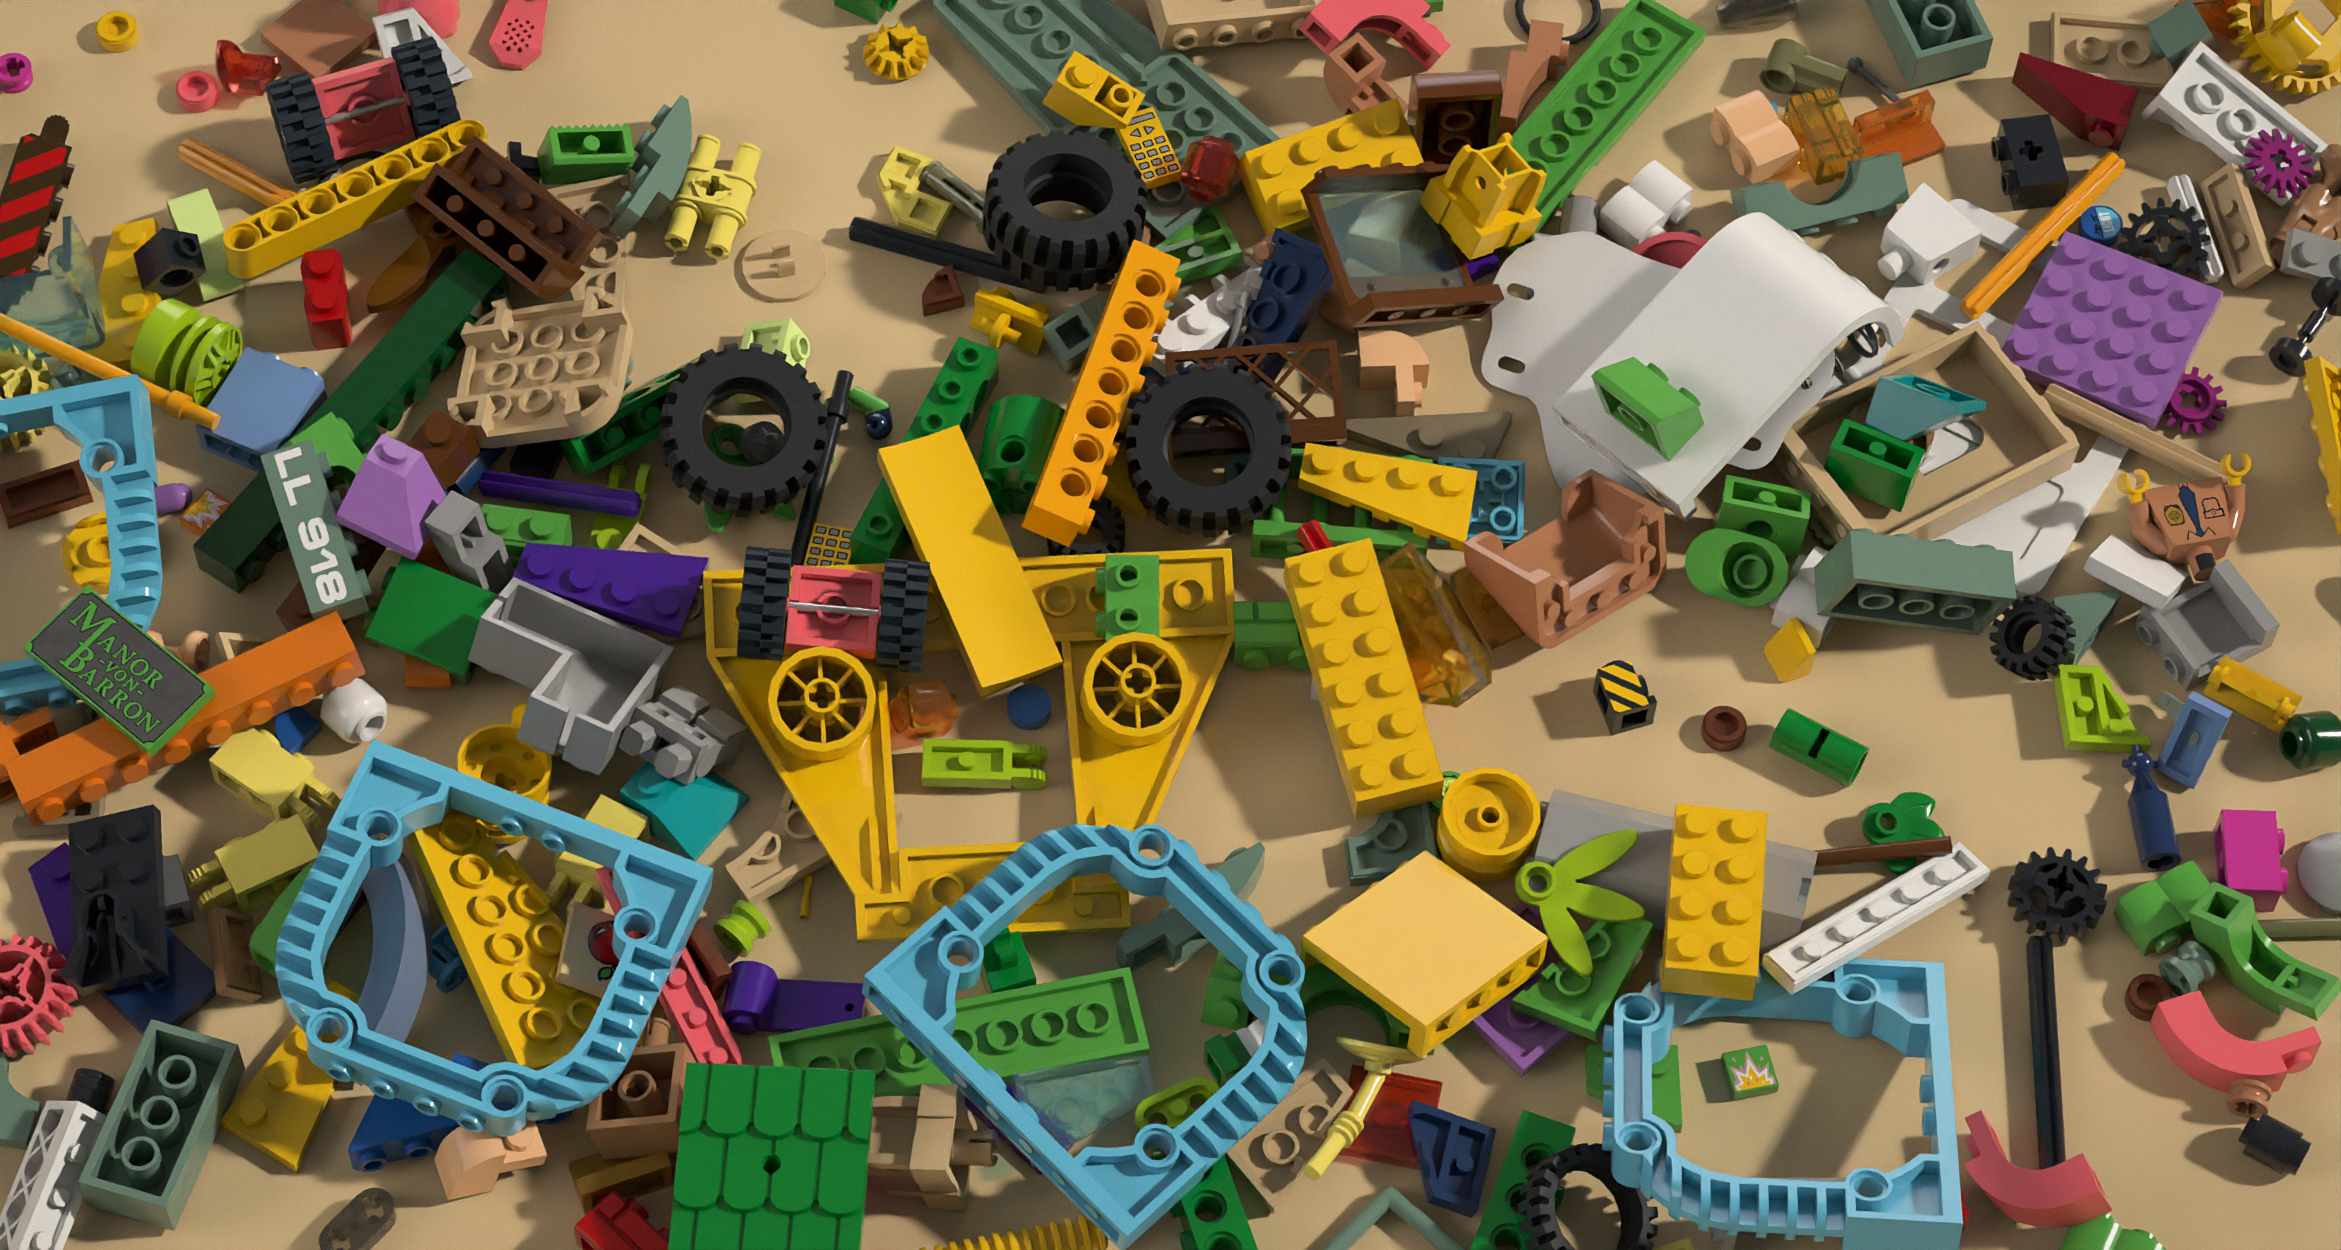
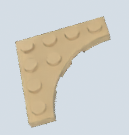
M796 688L783 695L779 702L800 701L803 692ZM819 700L816 701L818 708H825ZM800 709L779 710L782 720L791 731L803 719ZM836 723L825 728L826 743L845 737ZM810 724L798 734V736L807 741L821 743V729ZM785 789L780 812L770 830H765L762 836L748 850L725 865L724 868L726 877L740 897L754 906L832 861L791 795ZM895 804L897 825L902 822V812Z

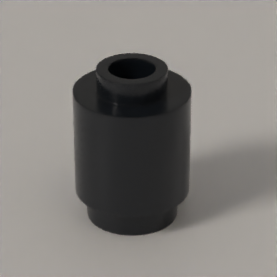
M2265 1113L2262 1114L2259 1120L2250 1117L2238 1139L2239 1142L2246 1145L2242 1154L2280 1174L2286 1171L2294 1176L2312 1144L2302 1138L2304 1133Z

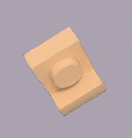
M1391 330L1358 331L1356 360L1359 390L1393 389L1395 417L1414 416L1415 408H1422V388H1427L1430 364L1425 350L1415 339L1401 332Z
M527 1120L520 1132L507 1137L495 1136L485 1131L474 1133L459 1126L443 1139L434 1161L447 1199L451 1200L491 1192L499 1173L543 1165L547 1153L535 1120Z

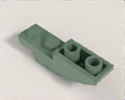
M682 95L671 108L666 104L661 107L650 123L656 128L654 133L647 129L634 147V150L639 155L631 169L637 175L630 185L636 190L634 194L627 190L613 209V212L619 216L610 228V231L623 240L642 215L655 223L672 202L681 186L688 166L692 141L689 102Z
M1258 842L1248 849L1246 847L1238 848L1230 853L1224 862L1209 871L1215 870L1219 872L1228 882L1230 891L1241 902H1247L1264 869L1265 847L1261 842ZM1170 905L1153 921L1144 926L1140 924L1134 925L1122 933L1116 941V962L1120 968L1130 967L1132 972L1165 954L1172 966L1175 967L1196 954L1210 941L1174 906Z

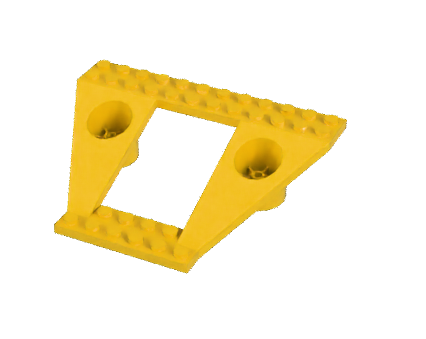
M1231 548L1107 553L1112 555H1159V637L1152 634L1131 632L1115 636L1106 643H1104V638H1096L1095 636L1096 611H1104V595L1095 594L1096 568H1104L1106 554L1017 557L1056 646L1060 645L1076 824L1106 827L1110 824L1134 832L1142 825L1155 823L1234 642L1233 602H1235ZM885 563L812 566L882 573L879 605L882 604ZM791 567V574H790L789 597H790V591H791V581H792V571H793V567ZM744 569L703 571L707 662L854 896L857 943L905 941L944 906L950 908L964 894L969 892L1020 846L1027 843L1011 842L898 848L886 671L876 670L880 624L877 625L875 659L855 658L841 649L823 646L800 650L797 653L785 652L786 633L782 661L737 658ZM929 581L923 652L959 650ZM1131 662V665L1125 668L1123 672H1121L1115 666L1117 664ZM1105 670L1117 678L1114 686L1092 687L1096 677ZM1157 671L1161 672L1170 684H1156L1155 673ZM818 676V678L809 682L808 685L804 684L801 681L803 679ZM823 677L837 678L839 681H838L837 683H835L834 681L830 680L829 678H823ZM845 684H848L861 698L843 699L839 690ZM793 685L803 692L800 701L779 702L786 691ZM1130 686H1139L1143 692L1141 694L1134 693L1133 688H1130ZM1174 692L1176 704L1171 714L1155 702L1157 693ZM1113 695L1117 706L1106 716L1097 704L1095 696ZM826 700L828 702L827 707L818 708L816 701ZM864 706L865 714L855 729L842 717L844 707ZM1149 708L1163 719L1156 725L1141 728L1140 713L1147 711ZM800 709L803 719L791 731L782 720L779 710ZM1121 710L1127 713H1134L1135 728L1122 726L1113 721V719ZM836 722L849 733L842 739L826 743L825 728L834 725ZM810 724L821 729V743L807 741L798 736V734ZM1109 873L1072 877L1047 891L1007 927L1010 933L1019 931L1020 935L1127 930L1131 927L1129 891L1122 887Z

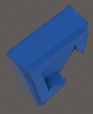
M299 706L276 715L275 719L278 741L281 747L292 755L295 752L299 753L322 730L320 722Z

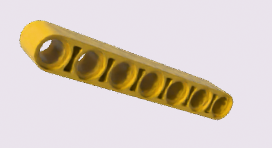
M474 119L459 120L232 224L223 233V244L229 272L241 279L256 277L302 256L305 252L317 249L416 203L417 201L411 196L436 162L450 169L474 136L481 138L488 144L485 126L480 121Z

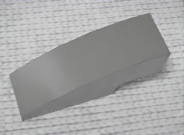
M451 490L424 521L429 534L443 560L456 578L499 595L514 575L503 538L488 530L478 503Z

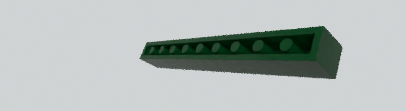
M465 248L293 437L332 411L336 418H342L349 425L354 434L352 441L361 454H368L381 434L394 430L399 425L403 413L412 403L420 401L426 395L431 382L441 371L446 372L453 365L457 354L466 345L460 335L465 323L469 322L474 325L481 317L493 311L494 308L491 302L507 298L509 301L510 292L506 271ZM264 468L193 545L199 569L239 594L249 583L256 582L262 576L266 564L277 552H283L289 546ZM334 473V476L326 478L330 492H333L332 490L336 485L346 483L340 476Z

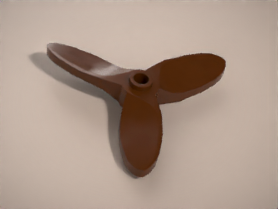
M419 202L403 208L418 232L419 237L382 272L367 294V309L369 313L374 314L399 304L421 287L437 269L445 264L452 263L465 248L497 267L500 266Z

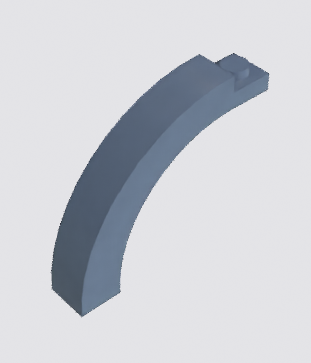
M380 833L370 836L371 839L378 841L387 839ZM402 852L398 860L390 866L381 868L371 867L361 883L371 910L373 948L369 973L357 1005L366 1017L369 1030L404 1043L420 1008L427 984L431 962L432 927L428 900L422 882L415 868Z

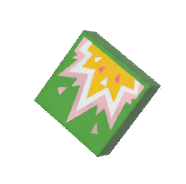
M1767 1045L1722 1053L1721 1063L1733 1101L1778 1091L1779 1083Z

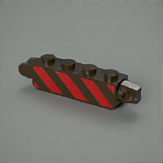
M55 114L54 116L47 117L40 136L30 133L20 138L0 196V313L8 315L14 303L20 304L24 289L33 292L40 271L39 267L33 266L36 255L45 257L52 233L44 231L47 221L56 223L64 199L56 197L59 186L68 189L75 165L67 163L72 150L71 146L65 145L70 124L61 115Z

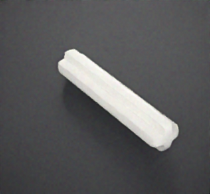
M2185 174L2171 177L2167 184V190L2172 204L2176 199H2179L2183 212L2191 206L2196 208L2197 214L2193 221L2205 219L2190 178ZM2179 222L2182 230L2190 232L2183 223ZM2207 226L2200 234L2210 235L2212 244L2203 246L2201 249L2206 250L2210 258L2209 261L2198 260L2197 262L2202 272L2199 277L2204 284L2217 283L2222 280V275L2224 274L2221 260Z

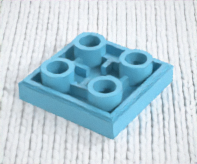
M1439 457L1438 465L1478 471L1466 541L1485 531L1497 535L1501 539L1503 547H1508L1523 538L1525 461ZM1435 537V544L1450 545V542Z

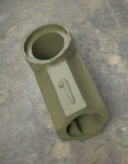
M1784 38L1776 40L1759 74V78L1767 89L1775 93L1787 94L1794 89L1835 104L1841 95L1848 69L1811 57L1800 43Z

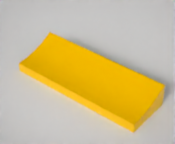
M959 424L925 437L878 449L877 462L920 561L930 562V584L980 698L1061 666L1063 660Z

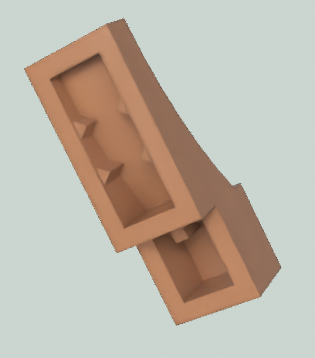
M1531 19L1527 52L1510 50L1497 141L1504 133L1509 132L1511 136L1515 133L1522 113L1532 96L1547 80L1556 81L1558 65H1567L1570 41L1562 40L1563 23Z

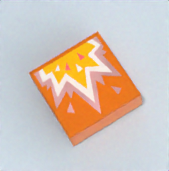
M206 488L180 516L181 526L201 537L232 502Z

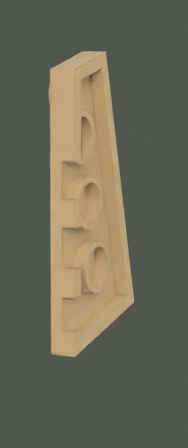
M630 173L547 189V191L604 234L580 267L585 273L570 289L573 301L585 299L587 286H602L607 295L617 298L624 306L628 235L623 240L610 231V228L619 216L613 212V209L627 190L630 192Z

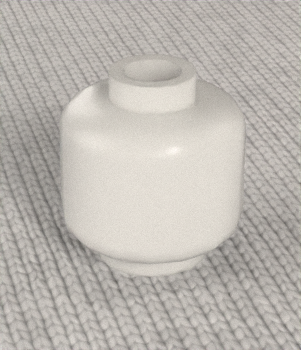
M355 678L350 684L336 687L323 694L321 718L325 725L344 741L352 744L371 741L385 728L387 723V703L383 696L364 680Z

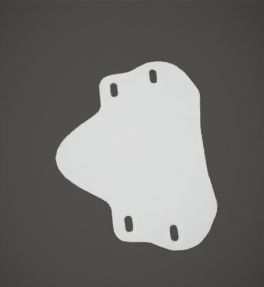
M1587 231L1539 238L1519 247L1505 260L1493 284H1499L1504 300L1491 309L1492 329L1483 354L1481 372L1492 386L1527 397L1536 405L1540 416L1549 464L1556 483L1562 491L1576 477L1593 469L1636 494L1642 495L1646 492L1560 425L1552 406L1681 269L1645 258L1593 232ZM1512 283L1531 288L1534 291V296L1530 300L1517 298L1508 294L1507 287ZM1834 349L1808 376L1812 381V386L1807 390L1797 388L1752 436L1761 441V448L1757 451L1741 448L1727 464L1752 470L1766 466L1773 459L1793 423L1809 411L1826 392L1835 366ZM1502 357H1509L1523 362L1525 370L1520 374L1501 369L1498 366V361Z

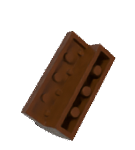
M477 136L472 138L450 169L436 162L411 196L532 293L546 300L563 295L580 280L585 273L580 267L604 236L594 226Z

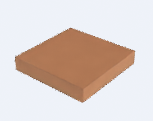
M301 0L260 33L262 43L300 73L307 71L310 79L339 72L378 40L374 26L340 0Z

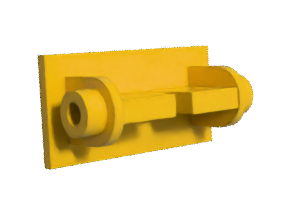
M2223 655L2220 663L2214 667L2208 678L2209 682L2202 693L2279 735L2303 696Z

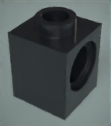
M162 228L133 253L141 287L144 291L178 296L206 272L197 234Z

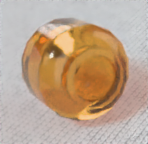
M940 681L903 685L897 692L896 697L892 698L890 702L892 725L895 731L901 732L909 741L944 737L952 729L953 720L959 716V704L955 694L949 693L946 686Z

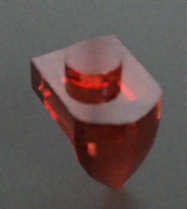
M221 39L217 41L215 67L225 92L263 96L266 92L265 83L274 81L282 70L277 56L243 53L232 41Z

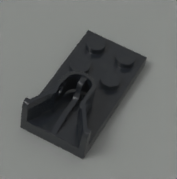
M152 804L68 824L73 949L65 967L60 968L62 979L81 996H86L168 977L161 811Z

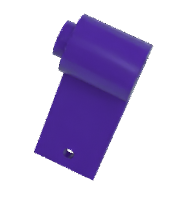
M739 961L731 966L733 973L728 981L722 1016L726 1024L729 1025V1028L735 1033L751 1035L756 1031L788 1033L864 1018L867 998L862 994L863 983L778 979L776 972L771 967L755 961Z

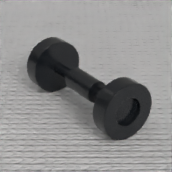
M2323 277L2318 280L2311 291V297L2320 309L2312 311L2298 331V340L2289 337L2279 338L2269 351V358L2277 369L2293 377H2301L2306 374L2304 361L2313 358L2305 344L2311 343L2327 321L2325 316L2327 313L2333 316H2341V280L2334 277Z

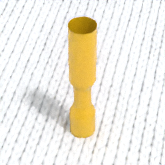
M810 875L805 876L803 881L804 895L801 899V919L809 918L810 888L813 877Z

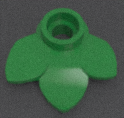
M1919 792L1901 793L1890 804H1874L1864 813L1862 818L1863 834L1872 844L1945 836L1938 824L1929 819L1935 808V800ZM1880 817H1884L1889 821L1891 830H1886L1881 826ZM1916 858L1881 862L1890 871L1903 875L1915 868Z

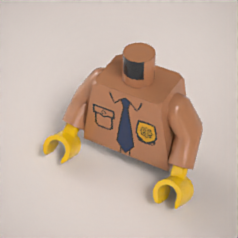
M2228 453L2223 456L2220 466L2223 473L2228 476V482L2225 483L2220 476L2147 489L2150 483L2148 473L2143 469H2135L2134 476L2137 483L2135 488L2130 485L2128 474H2121L2117 479V487L2119 491L2129 496L2126 508L2133 537L2150 552L2158 555L2160 559L2175 567L2190 565L2196 581L2209 580L2213 567L2217 565L2216 560L2223 558L2229 543L2237 539L2244 518L2246 484L2241 483V476L2248 473L2251 468V458L2247 453H2242L2241 468L2237 472L2230 466L2231 454Z

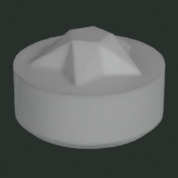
M768 421L757 422L748 426L743 431L740 438L741 451L751 464L756 466L764 464L777 454L782 446L784 436L775 424Z

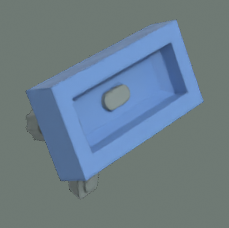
M2194 691L2191 692L2185 703L2170 692H2162L2158 703L2167 712L2175 725L2157 760V771L2194 789L2233 711Z

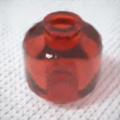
M1204 136L1203 140L1194 141L1190 144L1179 177L1182 183L1189 188L1188 193L1190 196L1201 201L1210 202L1213 197H1223L1229 194L1240 165V159L1234 152V146L1230 142L1215 136Z

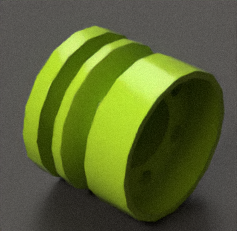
M173 298L163 300L151 311L136 337L131 355V372L168 391L178 390L193 398L194 403L207 408L240 359L243 341L241 330L235 325L222 322L212 315L202 317V313L196 308Z

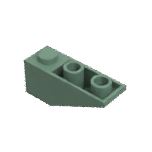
M1111 289L1079 303L1043 326L1044 341L1067 375L1083 365ZM1166 300L1163 308L1169 310L1174 307L1173 302Z

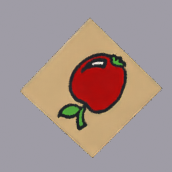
M574 902L568 913L555 976L556 982L603 998L620 961L614 954L612 947L615 916Z

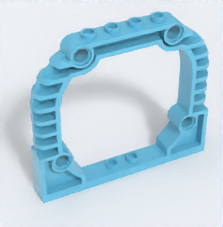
M133 374L0 400V440L6 438L11 433L56 425L67 440L83 449L79 459L81 469L98 491L104 493L111 560L110 583L106 601L147 633L152 624L156 609L160 605L163 581L154 487H158L148 389L138 375ZM115 461L110 469L100 472L105 463ZM31 658L0 664V715L20 716L24 713L32 712L34 708L45 706L65 708L73 706L77 700H81Z
M372 739L327 827V839L280 930L275 952L277 984L290 1015L306 1033V1048L309 1059L313 1064L324 1069L330 1077L341 1082H350L352 1080L368 1086L374 1094L385 1099H394L395 1097L412 1103L418 1111L426 1115L437 1116L440 1114L456 1120L459 1126L470 1132L481 1133L485 1131L500 1137L513 1136L522 1130L527 1120L551 1119L559 1113L586 1106L605 1090H608L623 1072L666 980H670L708 898L712 888L713 868ZM449 808L498 825L503 832L509 835H524L540 841L544 847L558 853L566 851L613 869L612 887L622 905V909L615 916L612 938L613 951L620 960L588 1030L568 1055L544 1069L536 1071L521 1064L505 1061L493 1063L479 1071H475L369 1030L366 1017L356 1003L344 996L328 991L326 988L323 967L328 949L370 868L387 867L395 863L402 853L403 838L422 828L443 822ZM376 833H383L389 836L387 839L380 841L370 838V836ZM630 931H640L646 936L641 939H633L626 934ZM326 1034H335L341 1037L335 1043H324L319 1040L320 1037ZM499 1101H509L515 1107L511 1110L502 1111L496 1109L493 1105Z
M1072 824L1068 827L1041 833L1020 846L976 886L964 894L950 908L944 906L866 973L863 981L862 994L953 1084L958 1085L961 1092L1120 1250H1126L1203 1179L1204 1173L1286 1098L1299 1077L1307 1048L1306 1016L1299 996L1304 980L1305 968L1301 959L1295 954L1296 951L1292 943L1281 933L1275 934L1263 923V918L1259 911L1251 903L1241 902L1230 891L1228 882L1219 872L1215 870L1209 871L1198 860L1196 851L1188 842L1183 839L1177 840L1168 830L1155 824L1142 825L1134 832L1110 824L1106 827ZM1151 849L1157 852L1160 857L1157 859H1147L1139 851ZM1109 873L1122 887L1133 894L1145 897L1162 895L1243 973L1240 985L1242 999L1249 1010L1264 1024V1033L1261 1046L1248 1064L1176 1128L1171 1129L1167 1125L1158 1123L1150 1124L1138 1132L1132 1146L1117 1148L1087 1146L1073 1158L1038 1123L1039 1118L1036 1112L1026 1102H1017L1006 1091L1004 1081L994 1070L990 1068L984 1070L951 1037L956 1020L955 998L957 991L972 987L979 979L984 956L983 948L1047 891L1072 877ZM953 955H961L966 957L970 963L966 966H956L948 958ZM1280 974L1285 976L1290 983L1282 986L1277 985L1271 981L1269 976ZM1151 1147L1159 1148L1165 1153L1166 1158L1163 1160H1152L1146 1156L1144 1150Z
M1854 958L1791 995L1760 965L1759 960L1758 978L1752 1001L1660 991L1661 980L1652 987L1650 981L1641 993H1627L1615 1001L1612 1025L1603 1026L1602 1053H1611V1057L1603 1058L1602 1085H1611V1090L1604 1089L1602 1117L1611 1118V1122H1604L1602 1150L1611 1151V1172L1618 1183L1626 1187L1640 1188L1641 1193L1649 1202L1652 1196L1666 1207L1671 1218L1679 1221L1681 1216L1697 1223L1698 1230L1708 1232L1709 1227L1726 1230V1235L1737 1237L1738 1231L1755 1232L1756 1238H1766L1767 1233L1784 1234L1785 1240H1795V1235H1812L1813 1241L1823 1242L1825 1236L1841 1237L1842 1250H1959L1963 1217L1943 963ZM1743 1016L1831 1022L1832 1027L1845 1037L1863 1038L1871 1034L1893 1046L1906 1057L1925 1058L1926 1075H1921L1919 1098L1920 1103H1928V1107H1924L1922 1112V1135L1930 1136L1931 1154L1919 1153L1908 1163L1888 1173L1870 1167L1858 1168L1846 1176L1845 1182L1738 1177L1708 1171L1676 1153L1674 1130L1665 1120L1652 1114V1064L1661 1061L1668 1054L1673 1029L1699 1018Z

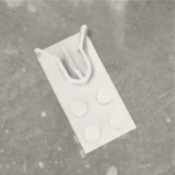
M2201 41L2182 60L2173 76L2141 113L2145 121L2147 118L2172 125L2179 133L2189 139L2206 145L2226 163L2232 162L2241 166L2244 177L2253 185L2254 183L2251 179L2256 176L2254 170L2245 171L2244 168L2245 164L2252 162V158L2243 156V151L2245 149H2255L2247 141L2251 137L2261 140L2258 135L2259 131L2265 130L2272 138L2271 130L2274 128L2279 129L2282 142H2284L2288 133L2293 134L2291 147L2294 148L2301 143L2305 145V148L2298 153V156L2307 155L2312 157V163L2302 164L2311 170L2319 161L2322 151L2328 146ZM2279 153L2274 158H2270V161L2275 162L2276 170L2281 171L2284 167H2289V164L2283 162V155ZM2259 181L2255 186L2263 192L2265 184ZM2274 188L2270 190L2269 194H2266L2280 207L2292 197L2288 188L2285 190L2284 198H2278L2277 189Z

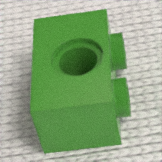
M1726 474L1715 511L1713 529H1731L1764 538L1776 544L1785 556L1798 558L1809 522L1811 492Z

